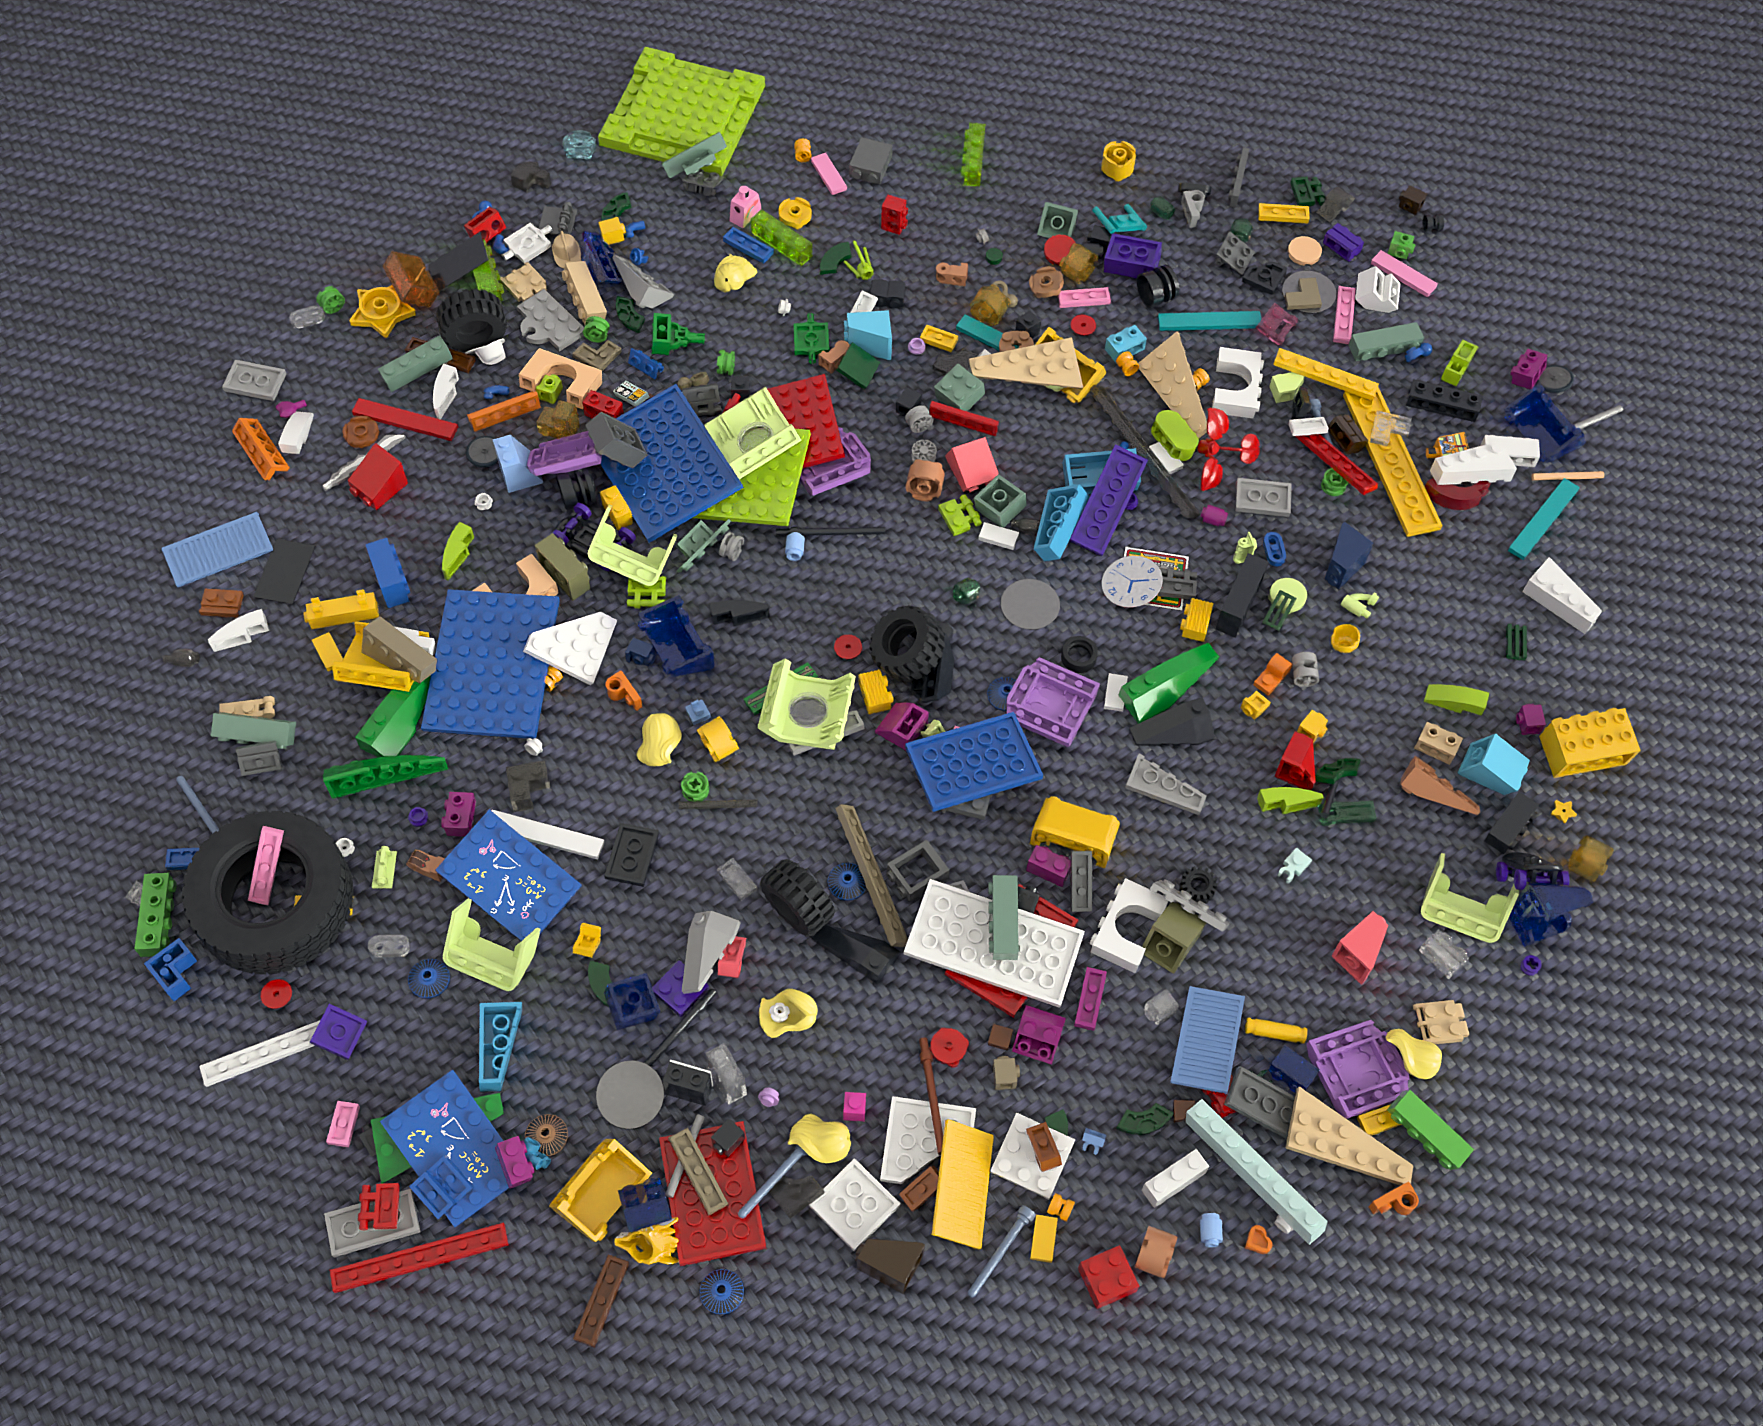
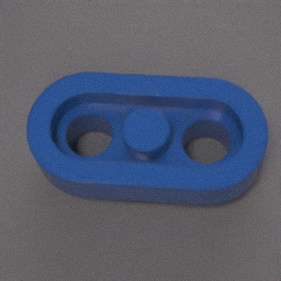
M1276 532L1267 533L1263 540L1267 561L1272 566H1281L1286 560V551L1282 537Z

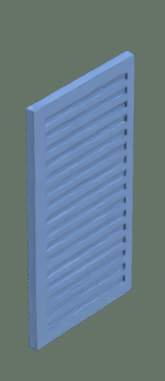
M255 512L162 547L161 550L164 553L178 588L272 552L273 548L260 520L259 513Z
M1189 987L1171 1077L1172 1084L1228 1094L1245 996Z

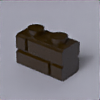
M1349 415L1336 416L1328 425V431L1345 454L1359 453L1368 442V439Z

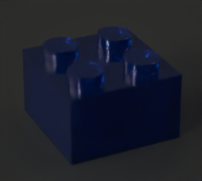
M647 973L607 984L604 994L617 1030L657 1018L660 1008Z
M650 1178L641 1184L627 1185L618 1190L629 1233L672 1220L660 1178Z

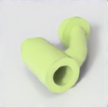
M1375 592L1373 595L1363 593L1346 595L1341 602V606L1358 617L1362 615L1368 619L1371 612L1366 610L1367 606L1358 600L1368 601V605L1374 606L1379 596Z

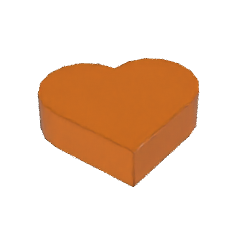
M1255 1225L1250 1229L1245 1245L1246 1249L1260 1254L1270 1252L1272 1241L1266 1236L1264 1227Z

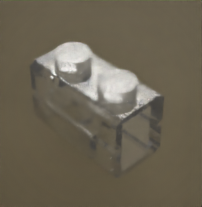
M1440 930L1425 941L1419 949L1448 979L1454 976L1469 960L1466 951L1461 947H1457L1452 942L1451 937Z

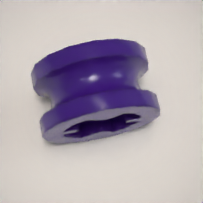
M1528 955L1521 962L1520 967L1524 974L1533 976L1541 969L1542 964L1538 957ZM1528 962H1531V964L1535 967L1531 969V967L1527 965Z

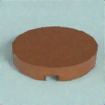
M357 416L351 418L350 422L344 425L342 433L348 445L354 448H364L375 443L379 436V428L375 420H372L370 417Z

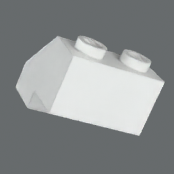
M1377 266L1358 273L1355 298L1359 304L1365 309L1387 313L1398 309L1400 282L1392 274L1385 276Z

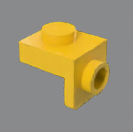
M1256 691L1249 698L1243 699L1240 708L1245 715L1255 720L1270 706L1271 702Z
M582 923L580 935L573 946V953L592 958L600 944L601 927Z

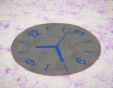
M1127 556L1116 560L1106 569L1102 577V589L1105 596L1114 604L1123 607H1137L1150 602L1157 596L1163 583L1159 567L1150 559L1141 556Z

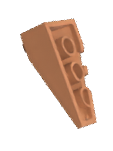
M1417 756L1412 758L1401 777V785L1404 791L1476 815L1480 813L1478 804L1462 791H1454V787L1446 778H1438L1435 774V769Z

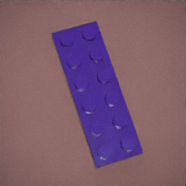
M1115 444L1071 535L1070 542L1103 556L1147 464V459Z

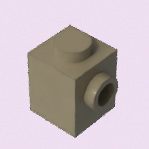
M1000 1056L994 1059L992 1068L995 1090L1016 1089L1017 1078L1020 1077L1019 1065H1015V1058Z

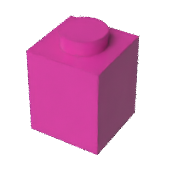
M845 1092L843 1120L865 1122L866 1093Z

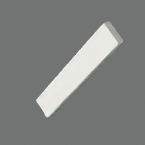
M492 810L493 813L530 842L597 860L605 843L604 839Z
M320 1021L200 1065L204 1085L208 1087L315 1046L309 1042Z

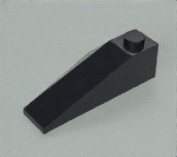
M825 924L811 938L818 945L876 984L880 982L901 954L899 950L883 940L829 924Z

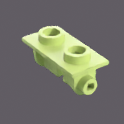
M1248 532L1246 538L1238 540L1233 556L1236 564L1244 563L1247 554L1253 555L1257 548L1256 540L1252 538L1250 532Z
M382 846L377 851L372 888L392 889L397 851H390L387 846Z

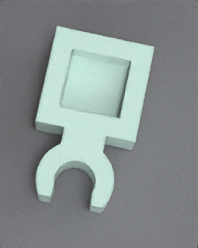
M1296 848L1284 861L1283 865L1286 867H1282L1277 876L1280 877L1283 873L1288 874L1289 877L1286 880L1288 884L1292 881L1294 873L1300 876L1310 865L1312 859Z

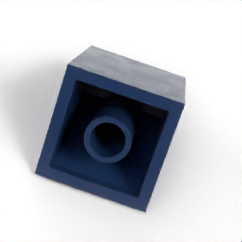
M1343 522L1336 538L1324 579L1330 585L1340 589L1366 563L1374 543L1349 524Z

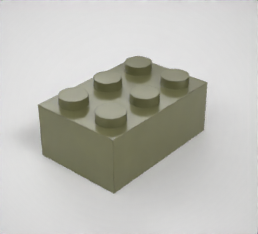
M552 533L535 545L539 563L572 601L591 589L590 577L587 574L588 567L583 561L580 562L577 559L573 550L566 548L564 541L560 537L557 538Z

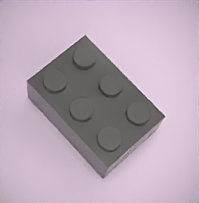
M600 412L586 424L589 431L588 435L593 440L594 448L598 454H603L611 460L618 461L623 466L626 465L630 468H634L648 456L635 428L603 412Z

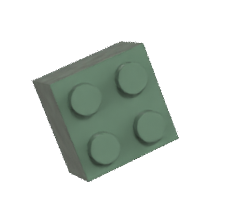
M960 364L954 366L934 386L935 396L938 400L947 406L968 411L985 394L984 383Z
M999 474L974 497L976 510L1003 528L1027 506L1025 493Z

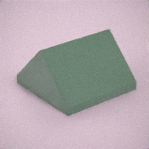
M1045 202L1037 235L1051 238L1060 234L1072 238L1076 227L1078 210Z

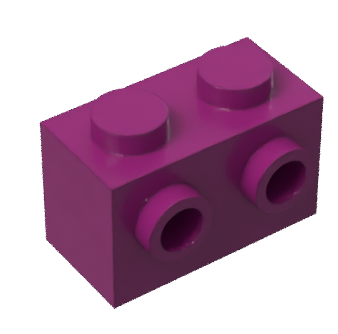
M1527 349L1524 355L1521 354L1517 366H1513L1511 370L1512 384L1532 390L1546 368L1548 355Z
M449 792V798L445 799L444 805L446 815L442 817L441 826L444 828L447 836L465 837L472 829L476 799L473 793Z
M1036 845L1028 860L1026 871L1063 887L1071 872V860L1064 855L1053 853L1047 847Z
M519 1136L497 1143L495 1150L509 1189L529 1182L533 1177L534 1168L531 1161L527 1162L525 1156L527 1148L524 1141H520Z

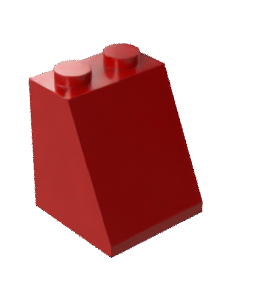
M377 443L372 446L348 479L350 492L355 497L359 496L366 506H371L375 510H378L408 484L402 463Z

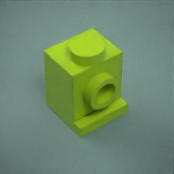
M545 375L540 385L536 387L539 400L554 404L563 389L562 381L557 375Z

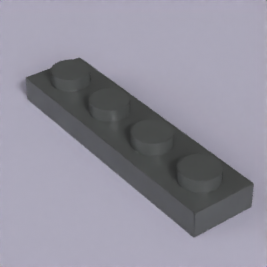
M1243 147L1242 154L1238 153L1236 163L1239 166H1235L1233 175L1236 178L1233 177L1231 187L1234 189H1230L1228 199L1231 200L1230 207L1236 208L1249 148Z

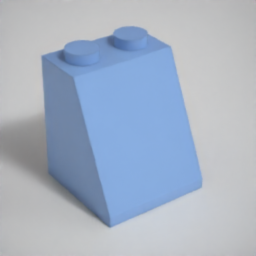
M511 435L493 439L498 463L508 493L543 483L541 475L535 476L528 470L527 462L531 452Z

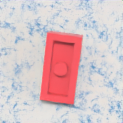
M736 936L731 945L727 944L723 950V958L718 961L719 976L739 978L746 938Z

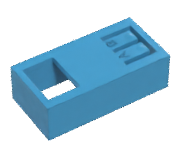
M1134 448V449H1126V450H1128V451H1130V452H1132V453L1137 454V453H1136V448ZM1112 451L1065 455L1062 462L1065 486L1080 484L1088 495L1092 494ZM1075 467H1085V468L1070 469V468H1075ZM1076 477H1087V478L1072 479V478H1076ZM1139 478L1134 490H1138L1141 478Z

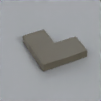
M1299 278L1300 292L1285 293L1287 310L1321 308L1322 302L1316 278Z
M609 340L598 350L583 342L572 355L573 358L581 363L603 371L622 352V349Z

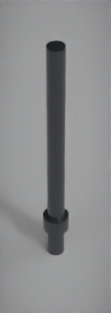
M798 526L776 529V536H787L793 532H798L802 536L885 534V527L798 528Z
M710 988L701 999H698L693 1004L690 1012L645 1060V1064L651 1067L699 1013H703L708 1007L707 1004L717 994L714 989Z

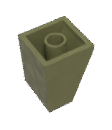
M1170 903L1153 924L1142 947L1146 949L1144 955L1174 974L1201 935L1207 922L1201 920L1197 914L1184 910L1181 904Z

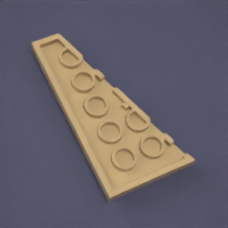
M1177 331L1138 363L1139 369L1172 411L1179 413L1192 431L1196 433L1197 437L1200 438L1207 433V420L1200 403L1189 363L1187 362L1180 334Z
M1072 338L969 359L971 374L977 378L1083 389Z
M1301 1087L1296 1089L1286 1149L1400 1186L1408 1181L1411 1184L1413 1165Z

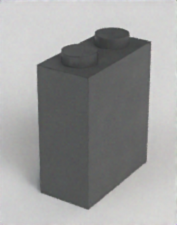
M861 137L849 164V177L881 184L892 158L893 145Z

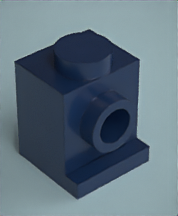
M633 637L625 651L626 662L630 663L633 660L638 665L643 664L649 667L656 658L654 645Z

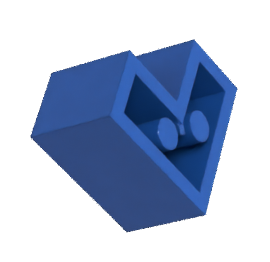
M178 938L146 961L144 965L171 999L175 1001L191 989L180 974L196 963L197 960L181 939Z

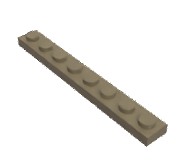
M840 804L835 808L838 819L843 826L845 836L856 858L859 871L862 873L866 888L879 915L880 923L883 925L887 935V940L892 947H905L908 942L907 935L854 806Z

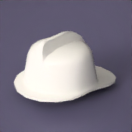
M505 339L497 340L465 353H476L483 363L488 365L496 364L506 358L502 345Z

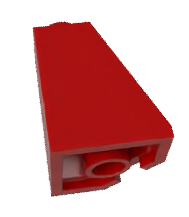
M1294 732L1274 777L1298 788L1312 790L1315 783L1313 739L1303 733Z

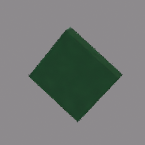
M852 342L836 371L865 390L880 361Z

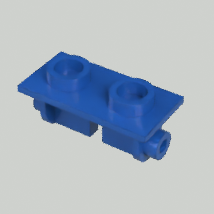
M631 348L628 363L651 378L656 379L657 372L661 373L664 370L662 363L654 359L651 360L641 350Z

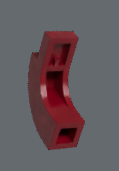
M1433 477L1426 482L1425 489L1430 500L1448 509L1466 510L1478 506L1481 498L1489 492L1491 482L1479 481L1470 487H1458L1453 484L1437 485Z

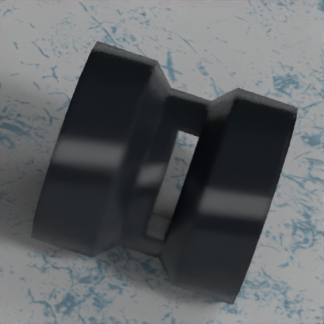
M1438 213L1434 216L1430 214L1424 215L1422 220L1423 230L1425 232L1432 229L1436 231L1443 230V214Z

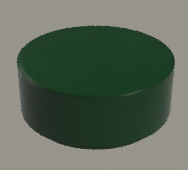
M990 248L987 250L986 261L989 264L996 265L1002 261L1003 253L1000 249Z

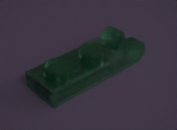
M1373 800L1332 803L1330 812L1334 811V815H1329L1328 818L1321 817L1320 821L1322 826H1329L1340 823L1374 822L1377 817ZM1324 803L1318 805L1319 813H1321Z

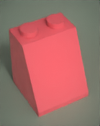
M986 437L954 447L945 455L963 492L968 490L969 493L978 491L980 486H987L999 474Z
M1374 911L1340 940L1332 954V957L1361 985L1374 967L1388 928L1385 919Z

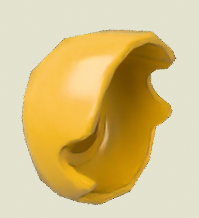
M1342 624L1334 628L1331 636V645L1336 651L1351 653L1358 647L1360 632L1357 627L1351 624Z

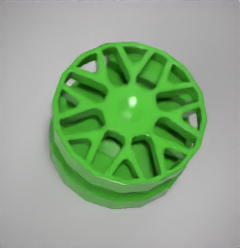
M325 287L323 292L320 291L318 293L316 301L326 313H336L343 307L345 298L336 287Z
M591 316L586 320L583 335L592 342H604L610 328L609 323L601 317Z
M720 350L719 354L721 356H718L717 366L719 368L717 369V374L722 375L728 372V375L732 376L735 365V352L731 351L729 354L725 350Z
M1332 468L1325 472L1321 483L1322 490L1330 496L1343 494L1348 485V482Z
M698 771L697 773L690 772L683 777L681 788L685 799L694 803L701 802L708 796L709 783L703 773Z

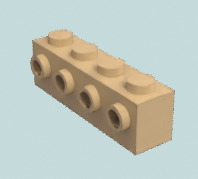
M586 262L565 263L562 278L566 281L568 292L573 297V304L578 309L579 318L582 319L584 325H586L587 318L591 316L605 319L607 311Z

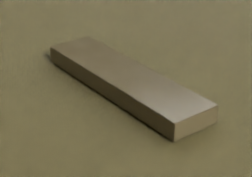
M686 1128L670 1136L668 1140L708 1216L728 1206L727 1200L689 1129Z

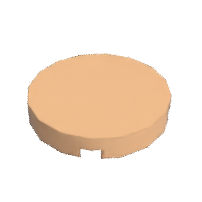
M1305 236L1296 237L1288 246L1289 258L1299 265H1313L1319 261L1322 248L1313 238Z

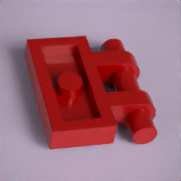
M399 1183L376 1184V1192L371 1193V1185L362 1186V1193L359 1194L361 1209L357 1219L359 1230H368V1222L374 1221V1229H397ZM375 1201L374 1212H369L370 1202Z

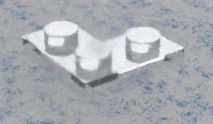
M1376 411L1370 442L1387 446L1390 433L1408 436L1412 418Z

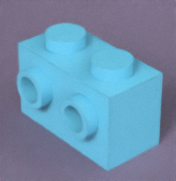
M1136 325L1126 327L1121 332L1106 338L1105 351L1116 363L1117 357L1124 352H1130L1133 356L1145 350L1147 338Z

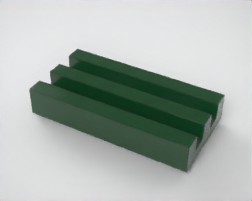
M1279 590L1262 623L1280 631L1297 598ZM1281 596H1285L1273 620L1269 622L1268 620ZM1288 599H1291L1279 624L1276 626L1275 623Z
M1507 624V659L1526 660L1527 626L1519 627L1517 624L1515 626ZM1512 631H1514L1515 655H1512ZM1519 632H1521V656L1519 655Z

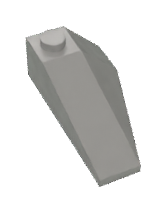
M617 255L613 256V260L630 296L636 301L638 306L654 308L673 298L674 294L661 283L658 285L653 281V277L641 272V269L628 259Z
M714 911L695 913L688 934L682 992L684 994L701 991L713 973V965L718 959L721 960L723 958V950L727 944L731 945L740 926L739 920Z

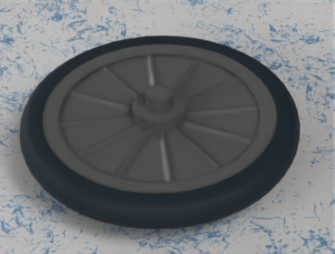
M1550 365L1546 366L1536 384L1546 392L1560 393L1572 386L1574 376L1566 367Z
M485 435L473 439L466 448L468 461L477 467H490L498 463L493 439L497 438Z

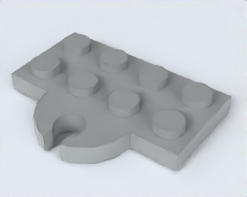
M545 289L517 306V311L525 317L520 325L522 337H525L528 332H535L526 337L529 343L543 344L549 341L561 351L584 336V327Z

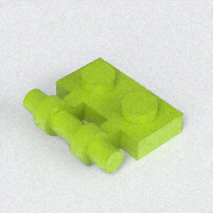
M965 494L960 496L962 502L960 504H957L956 500L953 499L938 505V510L953 536L970 531V523H974L976 527L982 524L979 513L974 510L971 499H968ZM967 510L969 515L964 516L962 511Z
M659 577L658 581L651 586L628 578V596H635V599H627V607H635V609H641V607H651L652 609L665 607V600H658V596L666 595V577ZM641 596H652L651 599H641Z

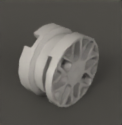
M926 406L914 407L905 416L906 422L914 433L925 431L933 423V418L929 415Z
M919 440L914 443L911 454L912 462L914 463L916 459L935 462L937 454L935 444L929 440Z
M728 532L722 540L719 555L722 557L727 556L728 559L735 561L742 551L741 545H744V538L741 536L736 537L734 533Z

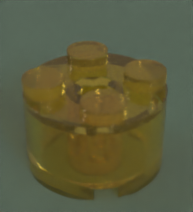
M1074 243L1070 247L1068 255L1061 259L1059 265L1062 267L1061 273L1077 284H1081L1080 281L1085 282L1095 269L1093 264L1094 261H1098V255L1081 244Z
M994 284L983 286L970 303V312L976 320L982 323L985 321L989 323V326H995L1004 316L1011 301L999 290L998 286Z
M1585 835L1578 842L1581 846L1578 849H1574L1570 856L1568 870L1594 882L1598 875L1602 876L1607 870L1608 865L1605 863L1611 857L1614 849L1593 837Z

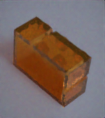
M394 251L390 253L382 267L401 302L431 307L440 292L430 273L426 270L421 257Z

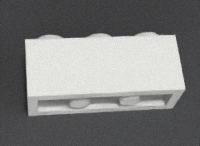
M1495 435L1484 436L1480 446L1501 441L1515 466L1535 467L1540 458L1538 439Z
M1195 1149L1147 1181L1141 1191L1151 1205L1156 1208L1206 1174L1209 1165L1198 1150Z

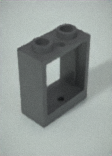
M925 840L887 863L886 875L892 883H896L899 894L911 902L925 893L930 879L942 883L949 878L950 870L928 840ZM922 854L935 874L911 888L898 871V868Z

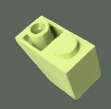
M1294 372L1272 376L1269 387L1275 402L1280 403L1293 400L1299 387L1304 383L1305 376Z

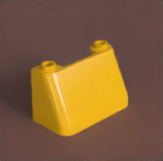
M1048 327L1035 345L1062 340L1063 338L1055 334L1056 331ZM1075 349L1083 389L1067 387L1061 389V391L1067 395L1066 398L1070 402L1079 403L1106 375V370L1100 363L1097 362L1095 364L1092 359L1090 360Z
M1051 796L1044 800L1032 830L1030 844L1040 846L1041 842H1046V845L1050 846L1052 842L1076 851H1092V857L1097 861L1096 866L1105 869L1120 822L1113 815H1104Z
M605 1139L596 1147L549 1206L591 1241H601L608 1233V1230H606L608 1225L606 1223L633 1190L643 1189L649 1183V1176L652 1172L615 1139Z

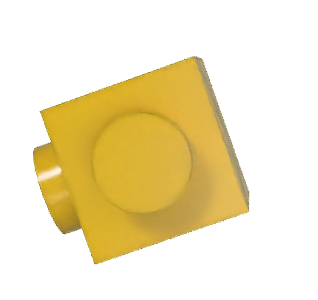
M618 217L598 222L605 246L624 241L623 233H626L624 224L619 222Z
M1311 710L1300 724L1297 732L1307 735L1313 739L1314 743L1318 737L1322 738L1328 730L1326 728L1328 719L1321 713Z

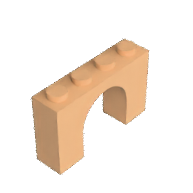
M540 348L519 373L520 387L533 392L536 391V387L540 385L545 375H564L572 378L574 381L566 391L567 404L583 409L582 402L590 390L596 392L602 384V370Z
M532 554L516 563L519 574L529 585L527 595L556 596L559 593L556 582ZM485 583L472 590L492 592Z

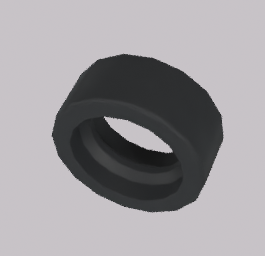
M1085 636L1071 637L1063 645L1061 653L1062 663L1072 672H1088L1096 663L1098 649L1096 644ZM1082 647L1090 653V659L1085 662H1077L1069 657L1068 652L1072 648Z

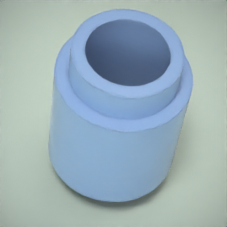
M793 532L786 537L785 554L792 561L800 560L804 552L805 538L798 532Z
M1202 1214L1200 1236L1201 1242L1205 1243L1206 1247H1218V1243L1223 1242L1222 1220L1219 1219V1214Z

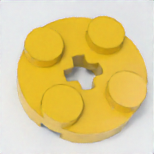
M795 197V200L788 198L779 206V220L794 229L802 228L812 217L811 205L803 198Z

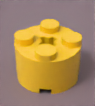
M1113 141L1107 144L1103 152L1101 171L1115 181H1122L1124 178L1129 177L1134 171L1136 160L1135 148L1125 141L1121 143Z
M720 716L697 729L705 748H708L714 762L720 761L739 749L735 739L733 740L730 730Z

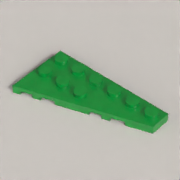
M500 1093L473 1098L489 1121L504 1114ZM385 1117L371 1119L381 1184L411 1167L380 1121Z

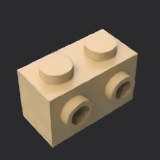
M1427 722L1414 749L1450 765L1463 738L1454 732L1446 731L1436 724Z

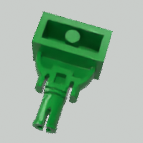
M654 313L651 354L669 355V350L687 347L688 343L704 344L705 333L689 332L687 327H681L679 324L671 322V314Z

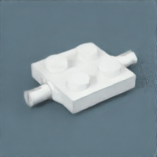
M529 223L503 240L504 244L510 250L502 254L504 260L507 261L512 256H515L523 263H526L552 247L551 242L545 237L546 234L552 231L551 226L547 225L540 230Z

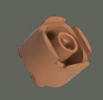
M916 459L909 468L906 491L913 494L912 497L920 501H931L936 496L938 498L941 495L945 475L942 465L938 462Z
M1148 1226L1135 1268L1165 1278L1178 1237Z

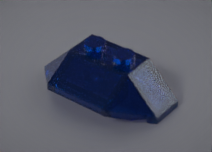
M583 231L581 260L586 262L593 281L603 284H620L623 279L613 260V256L616 255L615 251L607 242L601 239L599 233Z

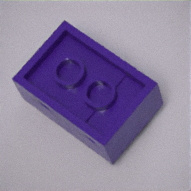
M1112 233L1104 258V272L1137 278L1140 273L1149 270L1153 271L1158 267L1161 258L1162 242Z

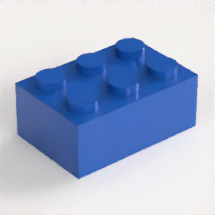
M387 538L365 544L387 607L391 608L409 602L407 594L411 592L394 544H389Z

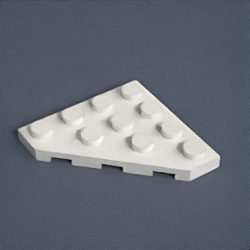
M598 612L534 632L529 635L523 652L592 685L617 620L603 612Z
M892 1096L880 1181L903 1184L940 1155L937 1152L930 1103L928 1101ZM938 1103L943 1135L945 1120L947 1119L974 1128L976 1108Z

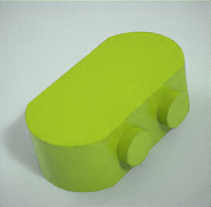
M1164 410L1157 414L1151 428V434L1161 443L1172 458L1179 459L1180 461L1189 460L1193 456L1199 442L1196 433L1192 431L1186 421L1175 411Z

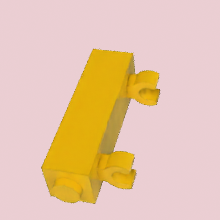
M364 589L357 590V595L326 601H320L319 597L311 598L312 603L306 604L304 620L306 623H309L311 629L374 619L379 617L378 602L374 592L365 593Z

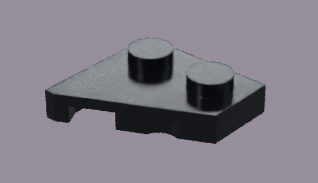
M1299 387L1293 400L1291 419H1304L1305 415L1310 412L1312 404L1310 403L1307 388Z

